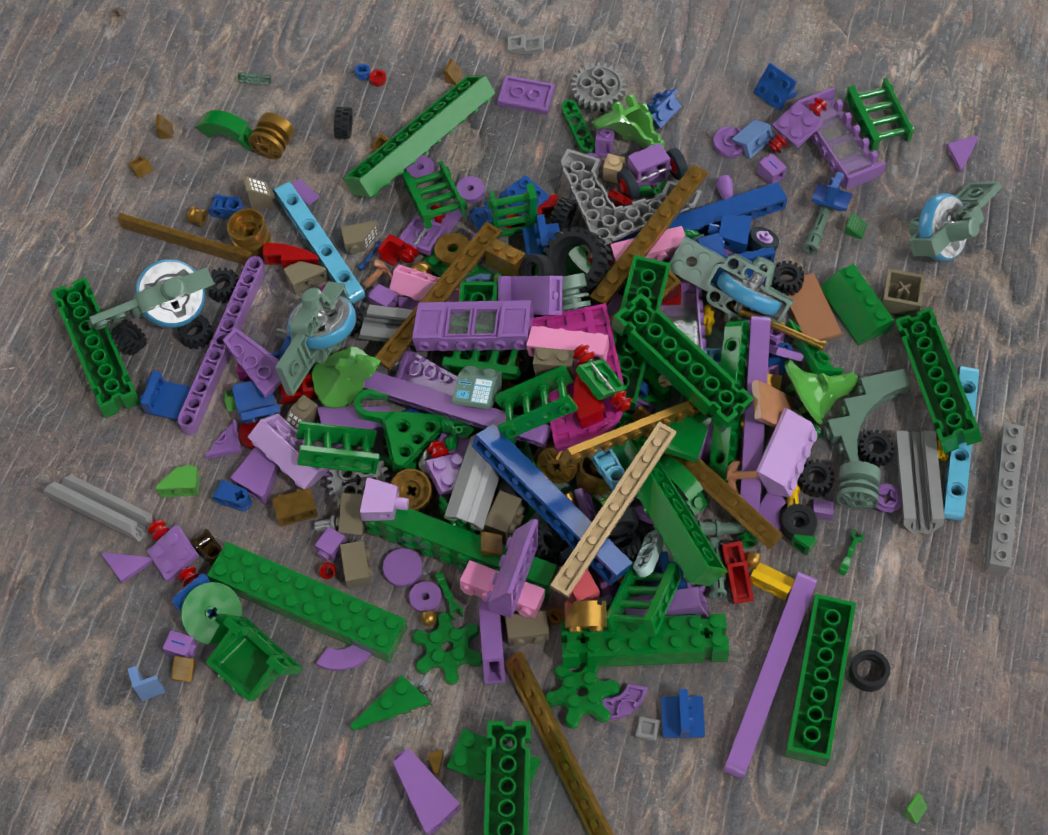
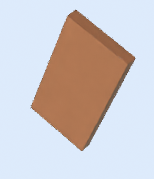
M815 274L804 275V282L798 293L795 292L793 296L789 293L788 296L794 299L789 310L795 323L802 329L800 332L820 341L840 337L842 332ZM794 279L786 280L785 282H792Z
M759 380L752 381L755 419L776 428L784 408L794 412L793 397Z

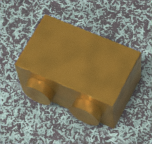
M495 239L485 249L486 265L507 276H520V265L526 257V253Z
M301 488L296 492L284 493L272 498L280 527L318 517L311 488Z

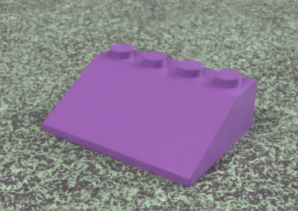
M533 519L516 529L513 536L508 538L506 543L507 553L501 556L499 563L501 567L500 572H496L493 578V591H489L486 597V603H488V610L490 612L510 618L513 617L538 548L537 519Z

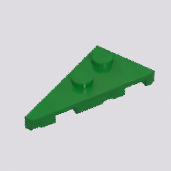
M792 320L785 324L786 327L798 332L802 330ZM793 338L800 352L804 355L803 358L806 360L812 373L834 376L844 372L840 367L834 368L829 363L830 357L823 351H819V348Z
M401 675L350 725V729L353 731L367 728L370 724L396 718L400 714L410 713L411 710L422 706L427 707L431 703Z

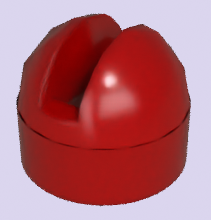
M332 562L323 563L319 570L320 576L324 579L333 578L336 573L335 565ZM328 567H330V573H327Z

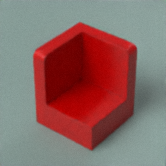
M389 234L378 248L379 259L391 266H395L400 260L398 252L403 250L402 246L405 244V241Z

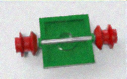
M579 345L574 350L573 358L580 359L578 362L579 366L575 370L580 379L586 383L598 400L612 397L610 405L616 404L615 411H626L631 406L630 402L632 399L625 398V390L627 389L604 359L593 361L595 352L588 351L589 345Z

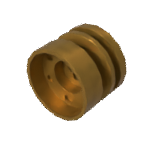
M266 112L262 114L248 139L249 144L253 150L263 157L279 159L295 133L294 127L279 114Z
M241 209L229 218L227 231L235 247L251 251L252 256H258L263 253V243H271V234L262 214L256 209Z
M553 434L550 435L546 447L542 448L537 458V468L552 483H567L574 478L579 463L574 465L571 463L566 466L562 464L560 459L565 451L556 452Z
M405 469L398 472L392 479L391 484L398 487L399 497L409 498L408 508L420 512L431 503L433 487L423 472L416 469ZM409 488H417L415 496L407 495L409 494Z

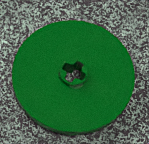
M207 582L193 588L185 597L181 607V621L186 632L194 637L195 640L206 644L221 642L229 631L223 624L227 616L242 617V606L237 594L230 587L217 582ZM213 608H215V617L210 616V618H208V609L212 610Z

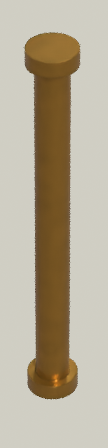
M744 306L741 307L738 314L739 317L742 318L744 316L748 319L751 316H761L746 310ZM771 320L770 328L819 348L821 352L823 351L827 341L817 340Z

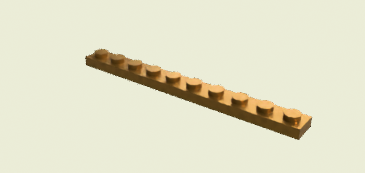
M695 164L691 165L590 295L592 302L598 305L606 303V307L610 304L628 280L634 255L647 256L709 176L707 170Z
M486 221L420 303L447 302L461 285V282L465 280L483 258L485 249L501 236L502 231ZM418 305L375 356V358L381 360L380 365L389 371L413 343L412 337Z
M688 400L569 447L562 455L560 461L564 466L571 463L573 465L577 464L583 458H592L598 452H607L613 446H622L631 439L637 440L645 433L651 434L659 421L669 426L675 421L677 423L681 422L688 416L694 417L700 410Z
M640 405L631 416L634 421H638L652 414ZM648 433L644 434L647 438L650 436ZM664 452L667 456L674 458L687 468L703 489L769 550L784 536L699 457L697 463Z
M516 652L504 664L588 834L614 835L523 652Z

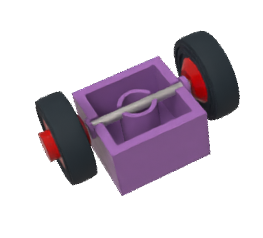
M658 143L628 156V166L617 173V181L622 194L631 200H635L640 195V186L650 185L652 187L661 180H668L669 171L676 180H681L688 171V166L678 148L665 151L662 145Z

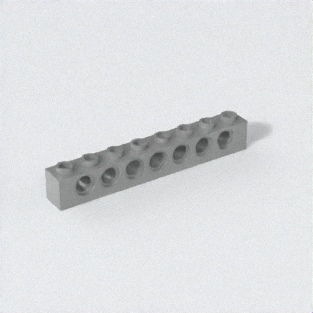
M1009 423L1003 424L998 437L985 573L1003 577L1006 576L1011 568L1024 426Z

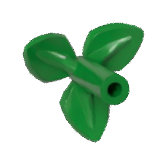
M668 180L657 182L654 190L650 185H642L639 187V192L645 198L650 196L654 198L655 195L663 192Z
M442 418L441 420L442 431L450 434L445 439V446L449 451L457 448V436L465 439L474 431V428L469 425L454 427V422L450 419Z

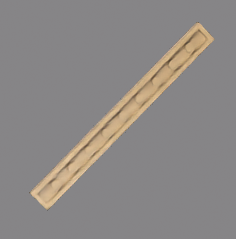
M660 421L658 422L551 583L550 588L566 598L570 596L676 435L675 430Z

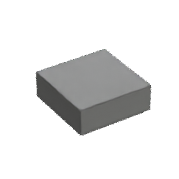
M640 716L635 738L656 743L660 720Z

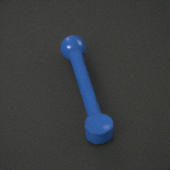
M375 242L374 249L363 263L358 265L359 270L365 269L366 263L374 255L382 242Z

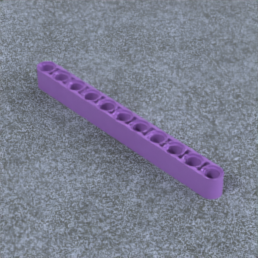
M258 256L250 257L247 260L178 416L181 430L186 435L195 434L199 429L231 355L227 347L222 344L223 339L235 328L241 331L265 276L262 259Z
M751 316L746 391L752 397V381L759 380L767 384L770 317ZM753 402L750 408L744 412L741 471H757L763 457L765 423L755 419ZM740 479L739 495L759 512L761 479Z
M375 372L371 378L365 379L363 390L373 389L380 393L388 394L389 400L433 414L443 415L446 418L481 429H486L492 424L497 427V425L506 422L505 411L492 407L489 410L452 404L453 395ZM544 424L513 437V439L545 448L552 429L549 425Z
M798 572L723 772L744 779L817 583V578Z

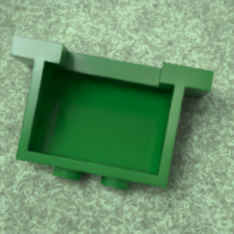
M226 617L223 624L229 631L206 661L218 673L217 676L222 681L228 682L236 694L242 695L249 702L255 701L280 675H296L303 669L299 663L247 617Z

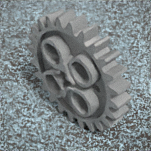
M599 62L597 66H594L593 63H591V67L584 65V70L579 68L578 73H574L571 83V95L574 96L575 101L578 100V105L584 103V108L590 106L591 111L594 107L597 108L598 112L600 108L606 111L607 106L612 109V105L615 102L623 101V96L626 95V78H623V73H619L618 68L613 70V65L608 68L607 63L603 66H600Z
M382 460L378 463L376 474L364 475L362 472H353L351 477L344 478L343 475L346 471L329 470L333 477H327V480L331 482V484L327 485V488L332 490L329 493L331 497L336 496L333 499L334 503H338V497L342 496V493H347L350 489H354L357 494H364L367 478H376V480L389 483L386 480L391 479L389 474H385L389 470L387 467L382 468L385 464ZM358 479L362 480L360 482V485L356 484L358 482Z

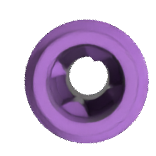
M723 175L718 177L715 186L722 199L725 200L734 196L733 180L730 176Z

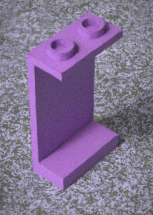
M498 276V301L531 300L534 314L562 315L563 276Z

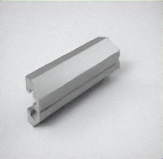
M369 304L358 339L387 342L413 310ZM453 314L450 316L448 334H455L452 322H457V317Z
M896 430L895 439L903 525L912 534H931L944 524L936 431L908 432Z
M474 435L470 438L444 518L453 522L457 519L462 520L464 523L469 522L471 523L470 528L482 531L500 474L472 447L476 437Z
M73 475L64 477L61 484L53 482L44 489L45 496L138 542L149 536L148 528L153 522L151 513Z

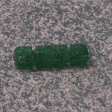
M239 72L238 82L246 83L247 81V83L251 84L263 83V85H270L271 76Z

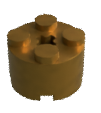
M588 457L583 458L579 462L576 473L578 488H582L591 494L605 495L610 490L609 486L599 474L591 459Z
M573 601V606H569L568 602L564 603L565 628H569V633H580L585 628H590V632H603V627H607L606 601H602V605H597V601Z

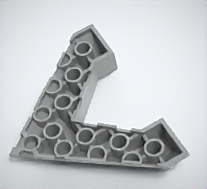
M567 149L561 160L562 168L588 230L606 241L604 245L641 230L677 185V183L668 180L663 192L655 195L654 198L634 201L632 205L626 207H615L613 202H610L603 185H600L597 180L600 170L599 158ZM701 190L695 192L681 212L696 206L702 193Z

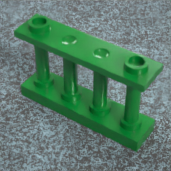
M887 77L883 78L882 86L878 89L860 93L857 92L855 86L848 87L845 99L860 126L864 138H868L871 151L878 150L882 139L903 134L907 142L911 141L914 127L903 111L894 93L893 85L889 83ZM884 95L886 99L885 102L869 106L864 105L862 102L863 99ZM890 108L893 115L877 119L870 118L868 114ZM897 121L900 127L881 133L877 132L875 126Z
M443 161L439 162L440 171L422 177H411L409 171L402 173L404 186L425 229L432 228L431 220L434 217L458 209L463 218L467 217L465 210L468 209L465 198H461L451 178L450 169L445 167ZM443 178L445 181L422 189L420 187L417 188L420 184ZM446 188L450 191L433 198H423L424 195ZM450 199L455 201L453 204L434 210L428 209V206Z
M533 183L526 184V192H523V194L495 199L494 191H490V198L487 199L488 209L491 210V224L499 228L525 223L524 226L501 230L502 234L499 238L522 234L523 227L534 226V223H537V195ZM525 201L524 205L497 210V206ZM525 212L523 216L498 220V217Z
M452 322L455 333L467 334L468 322ZM475 325L474 334L494 333L495 327ZM511 349L509 361L506 365L497 363L500 350H492L490 360L487 363L478 360L479 350H473L469 360L461 359V351L454 350L453 355L450 358L444 357L442 362L445 370L449 372L460 373L464 367L475 366L478 369H494L495 371L502 372V379L520 381L521 372L516 366L519 352L516 349Z
M565 364L495 395V401L506 414V422L497 425V427L507 440L578 410V406L570 395H567L566 386L574 383V377ZM558 389L559 399L549 403L548 393ZM541 397L542 406L531 410L530 401ZM523 405L524 414L514 418L513 408Z
M299 421L296 439L304 440V445H300L297 465L376 474L379 454L371 453L370 447L373 448L377 431ZM312 441L323 442L324 447L312 446ZM331 443L343 444V450L333 449ZM351 445L362 446L363 452L351 451Z
M632 561L608 612H606L607 625L610 633H614L619 623L643 624L646 626L648 635L656 636L682 577L676 563H669L666 571L663 573L652 572L646 577H639L633 568L635 561ZM639 580L661 581L657 587L636 586ZM632 594L654 595L651 601L630 600ZM626 608L648 609L644 616L623 615Z

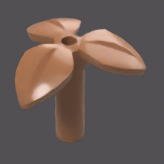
M376 259L372 265L378 267V269L363 284L368 288L382 274H386L392 280V272L383 262Z
M733 461L726 468V480H728V485L740 494L735 482L737 479H759L756 471H738L742 462Z

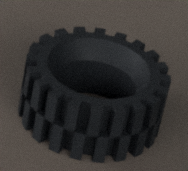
M581 227L562 229L563 234L556 232L553 234L556 239L550 238L547 241L550 244L549 248L544 247L543 252L547 253L546 256L553 263L554 276H569L565 268L567 255L573 248L579 245H586L592 254V265L585 275L587 286L579 289V292L592 293L595 290L594 287H597L606 276V271H610L612 268L611 265H608V261H612V256L607 254V252L611 251L609 246L604 245L606 241L600 238L599 235Z

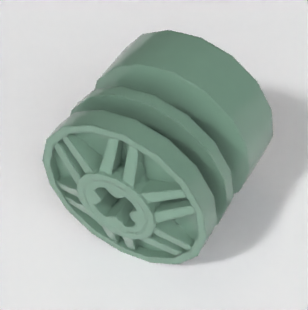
M584 273L563 277L562 312L591 306L590 300L581 301V298L588 297L589 293L579 292V289L587 286Z
M852 461L841 465L838 477L837 502L843 507L855 510H867L876 507L879 502L880 469L874 464L861 461Z

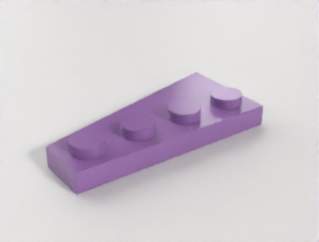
M237 328L232 330L223 339L224 345L266 399L281 384L275 369L279 360Z
M407 349L395 378L453 395L458 377L412 350Z

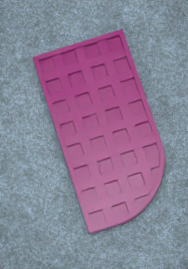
M606 303L562 312V315H546L533 319V326L536 327L544 326L553 329L562 328L569 331L608 335L610 347L606 363L623 383ZM575 378L574 383H571L566 386L567 395H570L572 399L574 394ZM558 389L548 393L549 403L559 399ZM612 397L601 400L606 410L603 412L604 420L584 429L581 428L574 412L551 421L556 452L566 451L569 447L612 431L623 414L621 411H615L616 404L610 405Z

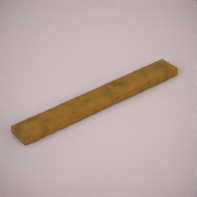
M120 213L117 217L123 229L245 265L247 260L253 257L251 251L124 213Z

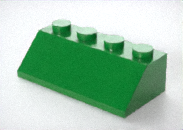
M854 264L838 270L821 286L828 304L858 346L891 330L894 319Z

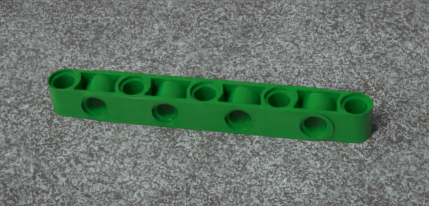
M746 320L729 321L725 324L720 367L737 382L735 387L739 391L745 387L750 326ZM736 416L734 422L724 432L715 425L713 426L710 468L727 484L726 468L733 461H737L741 416L739 418Z

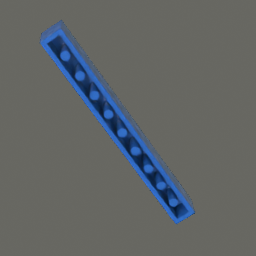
M779 182L767 184L764 187L752 189L725 200H718L707 206L703 205L692 211H685L675 218L669 228L682 226L683 229L695 230L700 235L704 234L705 236L708 235L709 224L720 225L723 215L752 216L751 220L785 209L787 197ZM641 230L612 242V244L635 238Z
M494 424L478 433L472 447L575 549L592 522L515 444L507 440ZM607 538L590 566L609 585H612L626 574L632 562Z

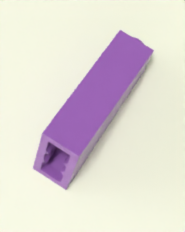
M389 406L362 407L367 411L390 412ZM354 407L317 408L321 424L372 429L377 431L376 437L384 434L380 423L361 419L356 415ZM331 443L332 448L343 446V444Z
M255 447L233 474L231 480L233 485L246 489L249 496L266 505L280 467L275 462L269 460L261 449Z
M699 587L676 590L665 616L701 615V619H708L707 601ZM654 595L631 597L630 600L651 601ZM626 608L624 612L625 615L644 616L648 609Z
M478 600L485 684L505 683L500 614L490 612L488 610V603L484 600Z
M409 748L396 755L393 762L394 768L425 835H433L461 810L460 804Z

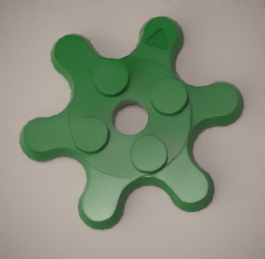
M443 612L437 616L438 627L436 631L426 633L422 630H417L413 633V642L424 647L426 651L425 656L416 662L415 668L420 674H426L433 668H439L444 673L446 684L454 685L459 680L458 669L461 665L469 664L473 667H479L483 663L482 654L470 648V642L479 635L480 628L474 623H470L462 629L454 628L451 616ZM446 642L453 645V649L450 652L442 650V646Z
M587 662L580 672H572L568 668H563L562 664L558 665L554 669V676L561 682V687L545 695L550 707L560 705L566 708L567 715L564 723L570 729L577 728L581 718L587 714L593 715L601 723L608 722L611 713L604 706L603 699L610 695H616L620 691V685L617 681L599 680L597 678L599 667H588ZM582 687L588 693L586 696H578L577 690Z

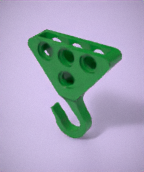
M373 389L363 390L355 397L354 411L361 419L378 422L382 425L393 473L397 474L405 470L443 432L441 420L445 417L436 414L367 411L361 406L363 400H388L389 395ZM400 454H406L408 457H403Z

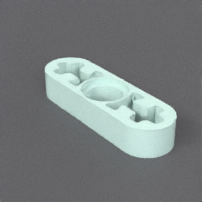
M656 530L649 532L645 536L633 568L639 577H646L653 572L663 548L664 539Z

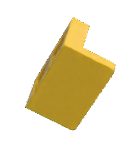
M759 563L750 576L752 585L786 601L795 582L794 578L763 563Z

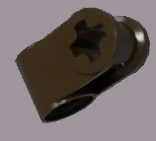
M204 529V533L196 539H191L190 542L196 551L213 566L222 548L208 529Z

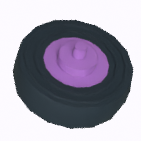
M754 227L749 232L747 243L755 251L774 247L776 251L780 242L777 235L771 230L764 227Z

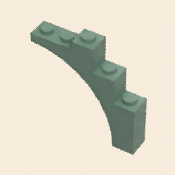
M905 369L860 378L859 384L856 387L858 396L844 399L843 405L840 407L842 417L828 420L826 428H824L825 438L829 439L831 446L837 445L840 455L842 454L844 459L843 464L859 461L857 440L861 426L868 416L879 406L891 399L907 395L910 382Z

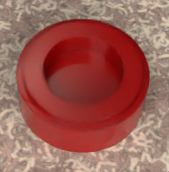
M374 70L369 75L370 83L375 87L383 86L387 81L386 73L383 70Z

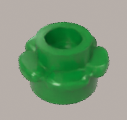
M744 531L738 537V540L742 541L743 548H751L756 545L757 538L750 531Z

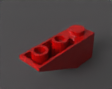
M576 372L573 401L578 406V410L574 411L581 428L584 429L603 421V412L606 410L603 402L597 400Z

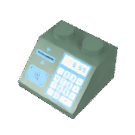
M475 366L464 367L458 374L452 404L490 410L495 403V395L501 392L502 372L495 371L494 369H478Z

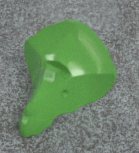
M632 94L625 98L627 106L623 107L621 102L617 101L612 105V111L592 121V125L597 130L613 129L623 136L620 140H632L642 146L643 149L658 143L664 148V140L660 138V134L656 133L653 128V118L647 104L637 103L635 96Z
M351 346L332 354L323 364H316L312 372V381L315 394L322 406L332 409L350 406L355 401L357 394L363 390L365 379L371 378L381 360L368 356L358 347Z
M791 359L785 360V369L791 385L786 388L787 394L793 395L796 393L804 405L797 411L802 416L810 414L820 425L823 424L827 411L831 409L840 397L853 391L859 381L857 374H854V372L827 376L823 373L814 374L804 372Z

